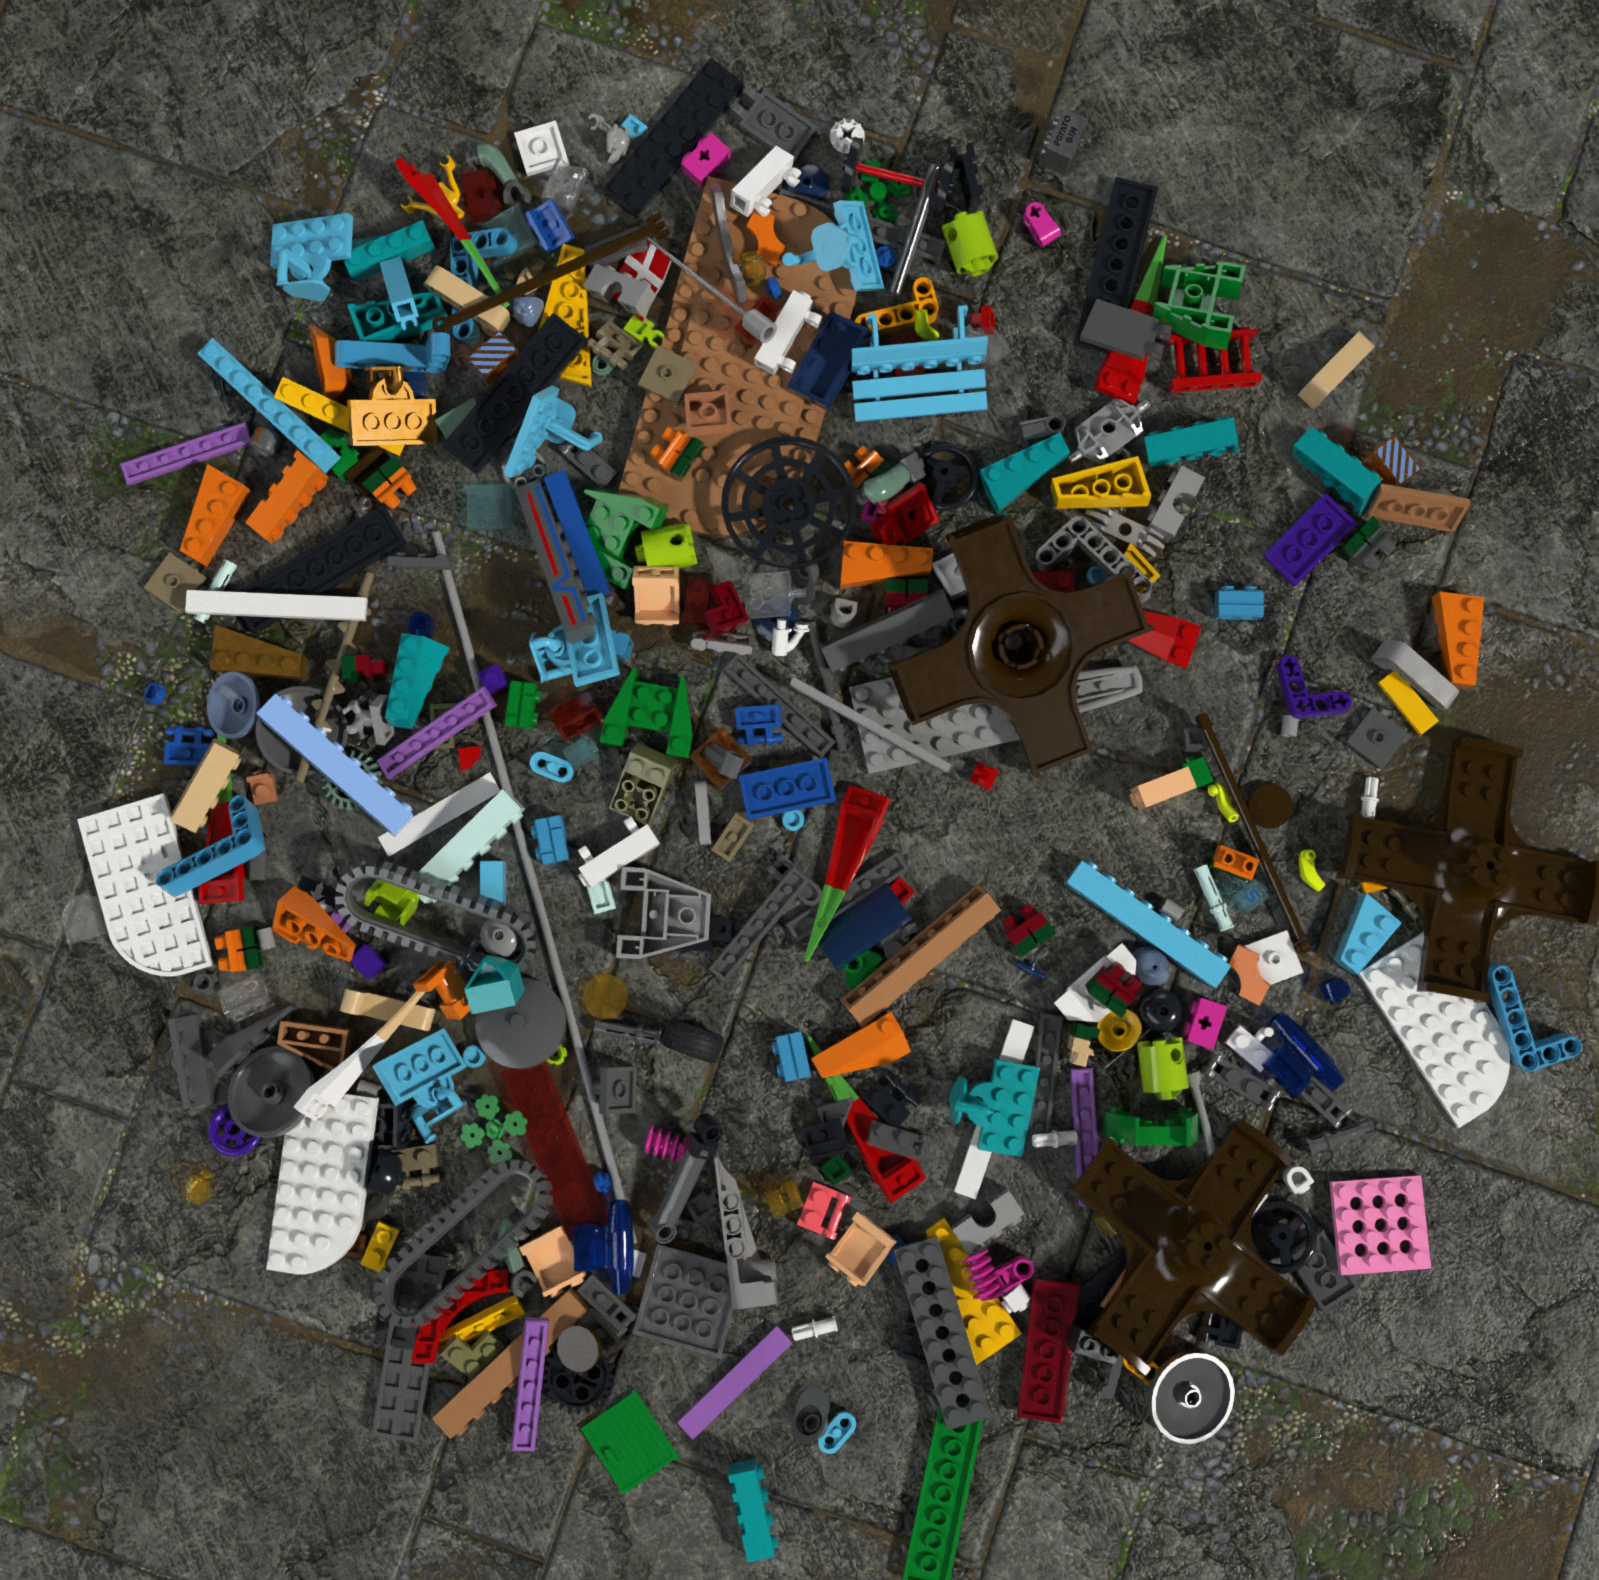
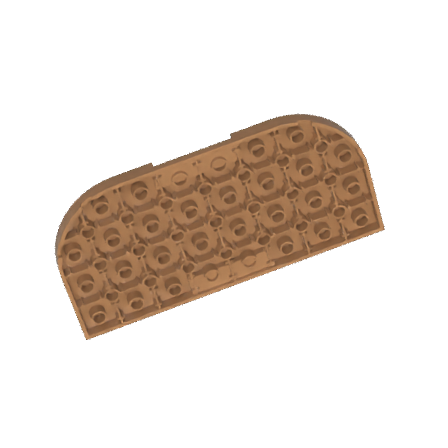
M708 176L683 264L743 311L747 312L757 309L774 323L793 290L798 293L800 291L807 293L811 300H813L811 312L822 316V322L818 329L805 321L785 357L796 362V368L793 373L790 374L779 367L775 375H772L755 366L754 358L763 343L742 327L743 316L681 269L661 347L698 364L684 394L729 390L733 432L691 436L701 440L704 443V449L694 464H692L682 482L661 469L650 452L656 444L665 450L670 443L662 439V435L667 427L677 431L682 429L687 434L684 395L679 405H676L647 391L618 492L652 497L670 507L662 526L685 522L690 524L692 534L708 538L727 539L730 535L722 515V490L725 479L737 459L754 445L774 437L796 436L817 442L826 410L788 389L787 385L830 311L851 320L857 291H854V287L850 282L851 275L849 269L843 266L831 271H823L818 267L817 261L805 265L785 266L782 262L783 255L786 253L801 255L814 250L811 241V234L814 228L827 222L834 223L824 213L805 202L774 193L768 195L767 198L772 201V204L768 207L771 210L769 214L776 216L774 225L775 235L781 243L786 245V249L777 267H774L756 258L758 252L757 239L746 229L753 212L746 217L729 206L731 191L737 183ZM718 184L723 191L728 232L731 236L735 252L734 259L739 268L744 264L741 270L744 279H753V283H745L746 302L738 303L727 274L715 223L710 185ZM772 276L776 277L782 292V297L773 300L772 296L767 295L765 290L766 279ZM795 445L780 446L782 459H797L810 464L814 455V450ZM771 448L753 456L743 465L741 470L752 477L761 467L773 462ZM784 467L787 478L800 480L805 472L804 469L798 467ZM776 469L763 475L758 482L768 488L773 482L778 480ZM736 477L729 493V513L742 511V497L746 484ZM752 489L749 498V510L762 508L763 495ZM786 500L783 502L782 507L788 510L794 502ZM765 517L751 519L758 531L770 525ZM745 520L731 522L737 536L752 534Z

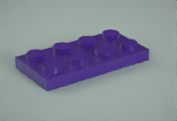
M1325 493L1262 557L1295 587L1358 523Z

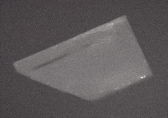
M711 547L706 548L719 583L729 580L735 582L741 579L732 556Z

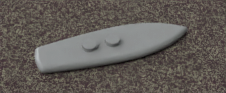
M1136 665L1080 671L1075 688L1079 712L1093 710L1141 694L1143 682Z

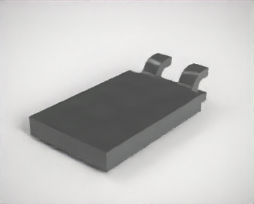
M747 85L743 91L744 95L742 98L751 103V105L745 110L735 102L731 108L730 116L741 121L739 127L771 150L778 146L794 156V164L816 133L818 127L765 89L759 94L751 86Z
M1096 299L1080 335V340L1143 361L1145 355L1160 361L1164 345L1153 342L1155 337L1168 342L1172 326L1167 324L1158 325V318Z

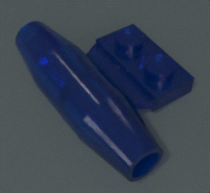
M1283 1011L1279 1012L1269 1021L1270 1026L1284 1047L1276 1049L1261 1066L1292 1099L1297 1098L1311 1083V1076L1330 1091L1336 1090L1344 1083L1345 1078L1331 1057L1301 1025Z
M616 1199L609 1203L606 1228L597 1223L573 1225L574 1271H597L607 1266L612 1293L622 1295L629 1293L631 1289L634 1269V1237L628 1201Z

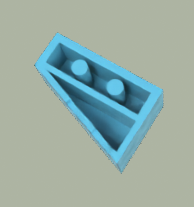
M1367 893L1358 895L1357 904L1349 918L1350 921L1346 932L1343 934L1334 956V960L1350 974H1359L1401 924L1396 917Z

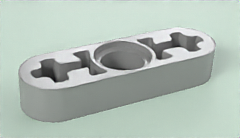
M696 780L695 794L700 845L712 844L707 782L706 780Z

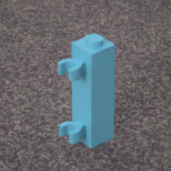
M401 256L379 262L397 323L400 322L403 330H406L405 323L409 320L413 321L414 326L417 327L418 321L416 317H419Z

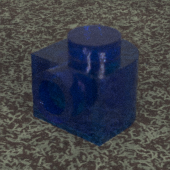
M416 612L410 617L407 632L412 635L433 638L434 620L425 612Z
M1335 977L1318 984L1324 1002L1329 1001L1330 1005L1342 1002V997L1348 996L1351 993L1348 982L1346 980L1343 981V978Z

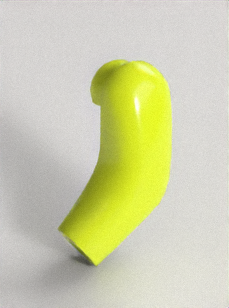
M916 310V333L926 342L938 341L939 333L930 327L927 310Z
M1214 782V785H1209L1208 793L1212 797L1216 796L1220 812L1229 822L1237 821L1239 814L1223 784Z
M1311 849L1303 850L1299 854L1301 879L1316 892H1319L1325 886V883L1315 870L1314 859L1316 858V853Z

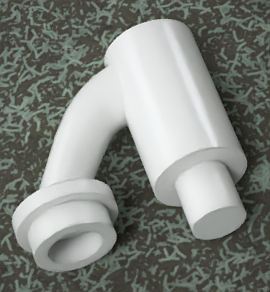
M777 619V626L773 627L771 654L786 656L787 652L796 647L804 633L810 631L808 623L795 622L793 630L796 633L788 641L789 628L786 627V619Z

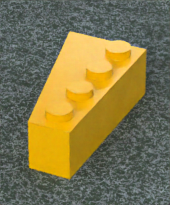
M1138 456L1052 478L1050 487L1056 509L1148 506L1151 499V493Z

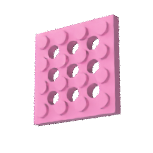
M1421 1175L1329 1181L1339 1275L1431 1268ZM1401 1193L1405 1198V1202L1402 1206H1397L1395 1197ZM1376 1195L1381 1196L1383 1200L1379 1208H1375L1372 1203ZM1353 1197H1358L1360 1200V1207L1356 1210H1353L1350 1206V1201ZM1400 1217H1405L1407 1220V1226L1403 1230L1399 1229L1397 1225ZM1379 1218H1382L1385 1222V1228L1382 1231H1377L1375 1228V1222ZM1356 1220H1360L1363 1224V1229L1359 1233H1355L1352 1228ZM1403 1240H1407L1410 1244V1248L1406 1253L1400 1250V1243ZM1380 1242H1385L1388 1247L1387 1252L1381 1255L1377 1250V1246ZM1359 1243L1365 1246V1253L1362 1256H1357L1355 1253V1247Z

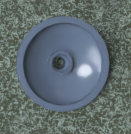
M227 672L216 679L209 691L207 698L208 719L214 731L224 738L237 739L245 736L253 728L258 718L256 714L260 710L258 690L252 679L246 674Z

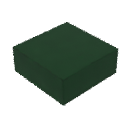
M835 1154L820 1167L834 1186L852 1172L839 1154Z

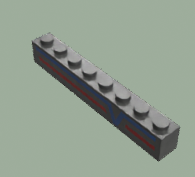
M540 479L516 487L515 491L566 637L570 644L596 635L593 626L597 625L593 613H588L587 607L590 606L586 593L582 594L580 591L584 586L580 576H575L574 570H577L573 557H568L567 553L571 550L567 540H562L561 535L564 534L560 521L556 522L554 518L558 515L554 504H550L548 499H551L547 486L543 487Z

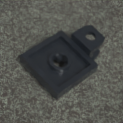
M967 140V153L957 155L956 147L953 143L949 145V156L951 161H955L954 170L959 169L958 174L968 214L977 212L978 205L981 203L980 196L983 195V188L981 182H977L976 179L978 168L975 161L976 155L972 140Z
M711 906L709 940L675 950L713 952V940L729 941L734 938L735 922L727 918H714V906ZM723 926L726 927L725 933L721 930Z

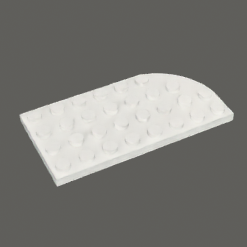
M165 793L77 820L112 944L126 961L144 972L159 976H180L214 966L193 889L179 896L172 897L155 882L156 876L160 871L185 859L175 823L170 821L172 812L167 794Z
M1423 931L1362 969L1358 975L1454 1125L1460 1128L1487 1111L1501 1095L1509 1075L1510 1052L1502 1028L1486 1003H1474V1000L1433 992H1417L1424 943Z
M345 1093L335 1107L330 1104L327 1106V1111L321 1118L314 1121L305 1116L295 1128L285 1134L267 1270L292 1274L314 1273L339 1261L353 1246L363 1222L366 1200L365 1190L369 1177L379 1098Z

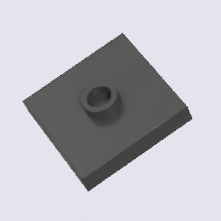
M1372 707L1345 743L1382 770L1409 733Z

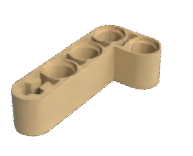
M438 265L434 267L423 284L430 292L458 310L489 298ZM499 305L472 319L481 324V329L487 335L498 339L500 335L496 334L503 332L510 321V313L505 307Z
M1359 331L1315 375L1298 396L1314 410L1365 358L1375 345Z
M345 988L339 1011L389 1021L407 1001L357 988ZM415 1004L400 1025L430 1031L436 1009Z

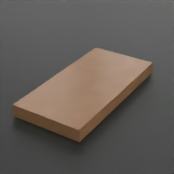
M1381 483L1367 509V517L1374 516L1377 519L1454 532L1470 507V499Z

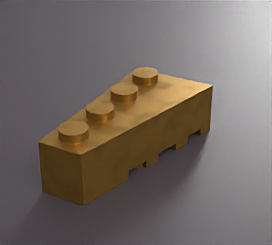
M215 625L210 663L211 670L218 673L241 672L250 676L306 681L308 658Z

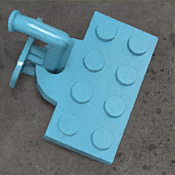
M840 200L833 203L835 209L834 216L838 226L832 222H827L815 227L811 234L814 250L801 255L786 253L782 258L785 266L805 265L817 261L818 267L823 271H831L843 266L850 271V282L854 287V291H878L884 289L863 201Z
M349 213L272 224L270 266L277 269L276 285L283 286V290L291 296L324 301L330 293V287L324 284L323 278L329 272L332 261L351 258L353 216ZM288 268H290L293 277L299 281L288 282Z
M551 385L533 395L503 474L512 478L517 474H521L525 469L531 468L536 461V450L545 439L555 444H561L567 440L577 447L588 451L602 442V434L595 431L587 439L571 430L576 417L575 410L569 403L557 398L560 389Z
M603 593L587 597L590 606L587 607L588 613H593L597 625L593 626L596 635L570 644L562 625L554 628L547 637L539 638L536 633L531 634L529 645L539 671L540 683L572 674L575 686L579 687L620 675ZM550 660L558 668L547 670L546 661Z
M445 1028L372 1066L395 1106L412 1097L416 1100L417 1103L410 1108L411 1119L426 1144L431 1143L436 1138V1134L431 1132L429 1126L467 1104L466 1101H461L454 1091V1083L451 1077L467 1066ZM448 1102H450L452 1105V1108L450 1109L448 1105H446ZM431 1109L435 1110L438 1116L426 1123L422 1115Z

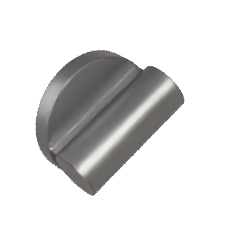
M358 495L350 501L359 518L374 510L373 503L365 496Z

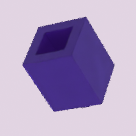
M498 664L477 673L483 687H486L491 696L509 688V682L501 666Z
M371 944L358 945L354 950L351 963L366 979H373L388 965L387 961Z

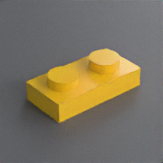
M380 1220L360 1264L380 1273L381 1269L385 1268L401 1229Z

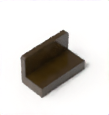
M377 445L349 469L345 475L368 498L372 493L362 483L377 470L386 480H389L379 468L390 458Z

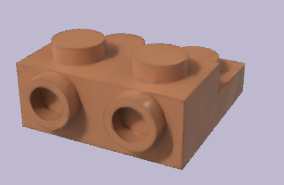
M729 390L684 394L688 436L733 432Z

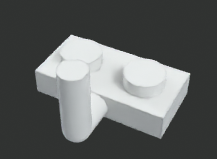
M1238 1025L1224 1041L1225 1044L1258 1072H1261L1275 1056L1274 1053L1261 1043L1266 1036L1271 1037L1274 1031L1269 1027H1261L1252 1036L1242 1026Z

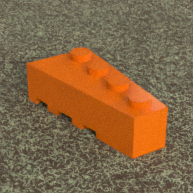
M299 450L293 455L296 460L292 466L286 465L283 469L282 480L273 483L268 492L269 498L267 500L262 499L245 522L271 544L282 537L283 530L288 524L290 525L295 522L299 511L311 503L312 496L317 490L320 491L325 487L326 480L329 478Z
M207 464L180 551L207 567L251 496L252 491L245 485Z
M844 541L840 590L848 589L849 587L867 586L874 583H885L886 579H911L930 576L933 548L888 546L886 544Z
M1438 592L1431 596L1435 608V624H1437L1439 637L1437 639L1438 646L1441 649L1442 673L1456 688L1468 689L1476 685L1484 597Z

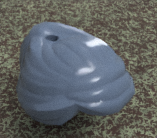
M522 296L508 302L510 304L508 306L510 314L518 323L524 324L527 327H533L539 322L544 308L542 299L533 296Z
M1152 946L1140 947L1132 953L1136 959L1135 976L1142 983L1160 985L1169 979L1170 973L1168 971L1167 958L1158 949Z

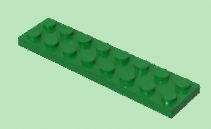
M956 1399L958 1405L963 1406L968 1403L967 1401ZM940 1404L938 1405L902 1580H950L984 1419L947 1430Z

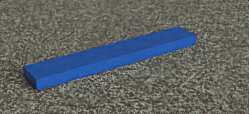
M563 469L544 477L587 595L592 596L603 593L605 596L612 593L566 471Z

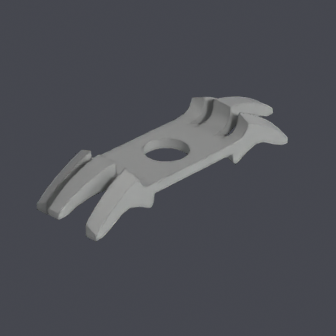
M1107 507L1093 508L1107 515L1089 510L1085 512L1086 515L1103 523L1090 522L1098 531L1109 534L1128 544L1132 543L1135 548L1146 552L1152 557H1155L1156 552L1146 544H1142V542L1149 543L1160 549L1165 547L1160 541L1149 535L1151 534L1163 540L1164 536L1160 532L1121 516ZM1123 523L1131 527V533L1127 536L1121 535L1119 532V526Z

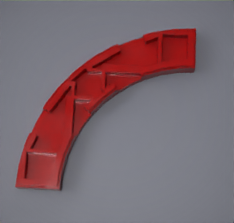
M508 1268L485 1271L487 1274L481 1280L471 1277L476 1283L471 1289H463L461 1287L465 1294L460 1299L451 1298L454 1304L449 1309H441L443 1314L438 1319H430V1324L420 1327L415 1339L411 1363L436 1362V1354L443 1333L452 1319L466 1306L488 1295L509 1293Z

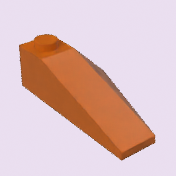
M294 886L278 900L272 926L274 933L291 943L297 944L302 942L307 944L309 949L320 948L327 955L348 962L352 960L356 944L313 897Z
M887 1012L812 1057L811 1061L821 1078L890 1064L908 1054L911 1050L892 1012Z

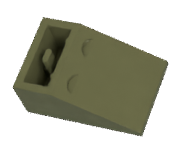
M637 743L629 753L609 809L650 826L672 778L678 760Z

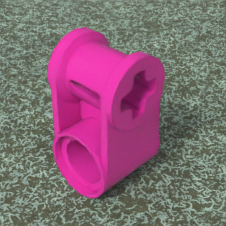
M1033 202L1027 206L1023 222L1041 248L1061 236L1058 225L1041 203Z
M1019 1255L995 1267L989 1274H996L995 1282L1000 1285L998 1292L1003 1294L1029 1279L1033 1274L1034 1268L1027 1256ZM1025 1262L1029 1265L1028 1270L1023 1273L1016 1270L1017 1265Z

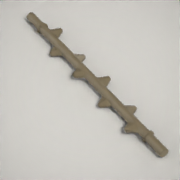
M365 573L360 591L357 592L358 597H369L368 593L374 574ZM367 607V616H369L372 611ZM345 621L338 624V627L345 635L337 658L326 660L325 665L332 672L323 699L313 700L311 703L318 711L313 727L319 726L326 733L332 730L325 719L333 695L345 692V688L338 682L342 672L341 656L358 653V649L353 645L352 640L359 621ZM301 757L302 761L295 781L304 784L310 763Z

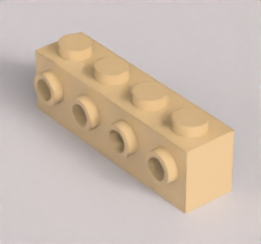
M215 738L213 739L171 813V822L196 833L199 827H204L208 819L206 813L209 808L214 809L219 800V797H217L220 789L224 790L230 780L227 776L231 769L234 771L237 769L241 761L239 750Z

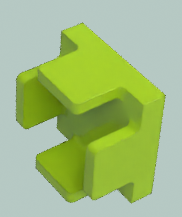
M376 879L366 893L364 905L369 906L373 900L378 902L380 905L373 914L395 922L401 916L399 924L404 926L408 919L411 920L414 917L420 894Z

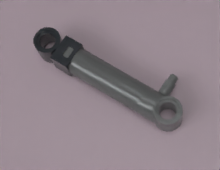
M702 1114L694 1121L693 1126L697 1133L689 1132L683 1145L686 1151L657 1213H654L648 1219L647 1226L658 1243L666 1244L675 1238L677 1233L675 1225L691 1226L693 1223L692 1219L680 1215L706 1160L712 1161L718 1148L716 1144L722 1139L724 1134L722 1127L711 1114Z

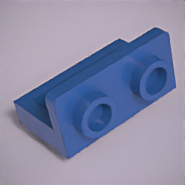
M549 199L536 209L525 212L528 218L527 223L537 234V241L543 250L555 252L563 244H567L575 238L554 199Z

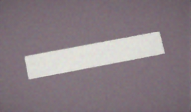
M489 772L415 815L396 837L386 832L379 836L378 839L389 857L496 795L501 790Z

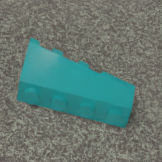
M422 220L390 234L352 240L351 258L343 260L349 274L356 283L382 272L379 263L381 261L401 256L404 263L436 248Z
M401 634L385 715L389 726L413 728L424 705L425 697L433 686L434 678L442 667V661L450 650L448 646L424 636Z

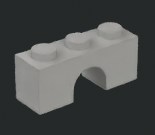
M595 264L583 285L592 297L610 303L616 293L622 291L618 298L619 303L626 311L643 318L656 297L649 282L644 279L638 281L626 272L621 274L609 265L601 266Z
M1181 466L1178 471L1173 470L1167 481L1171 483L1168 490L1163 489L1157 500L1161 502L1157 510L1153 508L1147 518L1150 521L1148 527L1155 529L1165 538L1171 540L1185 517L1174 509L1173 500L1184 498L1191 502L1197 495L1205 477L1184 466Z
M1007 1188L989 1200L994 1210L993 1219L989 1223L978 1224L968 1214L951 1226L968 1253L971 1250L973 1253L980 1250L984 1246L983 1242L991 1237L993 1240L1003 1233V1228L1009 1224L1012 1227L1022 1220L1021 1216L1024 1215V1212Z

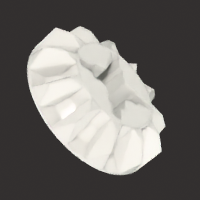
M843 118L841 121L835 122L830 131L831 144L842 153H849L854 136L863 138L864 142L865 133L861 123L855 122L854 119L846 120ZM843 131H846L847 133L853 131L851 133L852 139H849L848 137L844 139Z

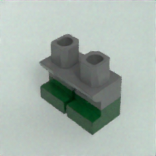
M1374 516L1368 519L1339 549L1358 568L1363 565L1371 572L1375 571L1382 564V561L1374 555L1377 550L1385 557H1388L1397 548L1389 539L1392 534L1384 531L1378 525L1379 521Z

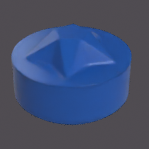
M882 246L876 251L878 264L881 269H890L896 264L897 253L891 246Z
M776 277L767 278L765 286L767 295L772 296L773 300L781 298L782 292Z
M158 682L150 683L144 692L145 701L152 705L160 704L166 694L165 686Z

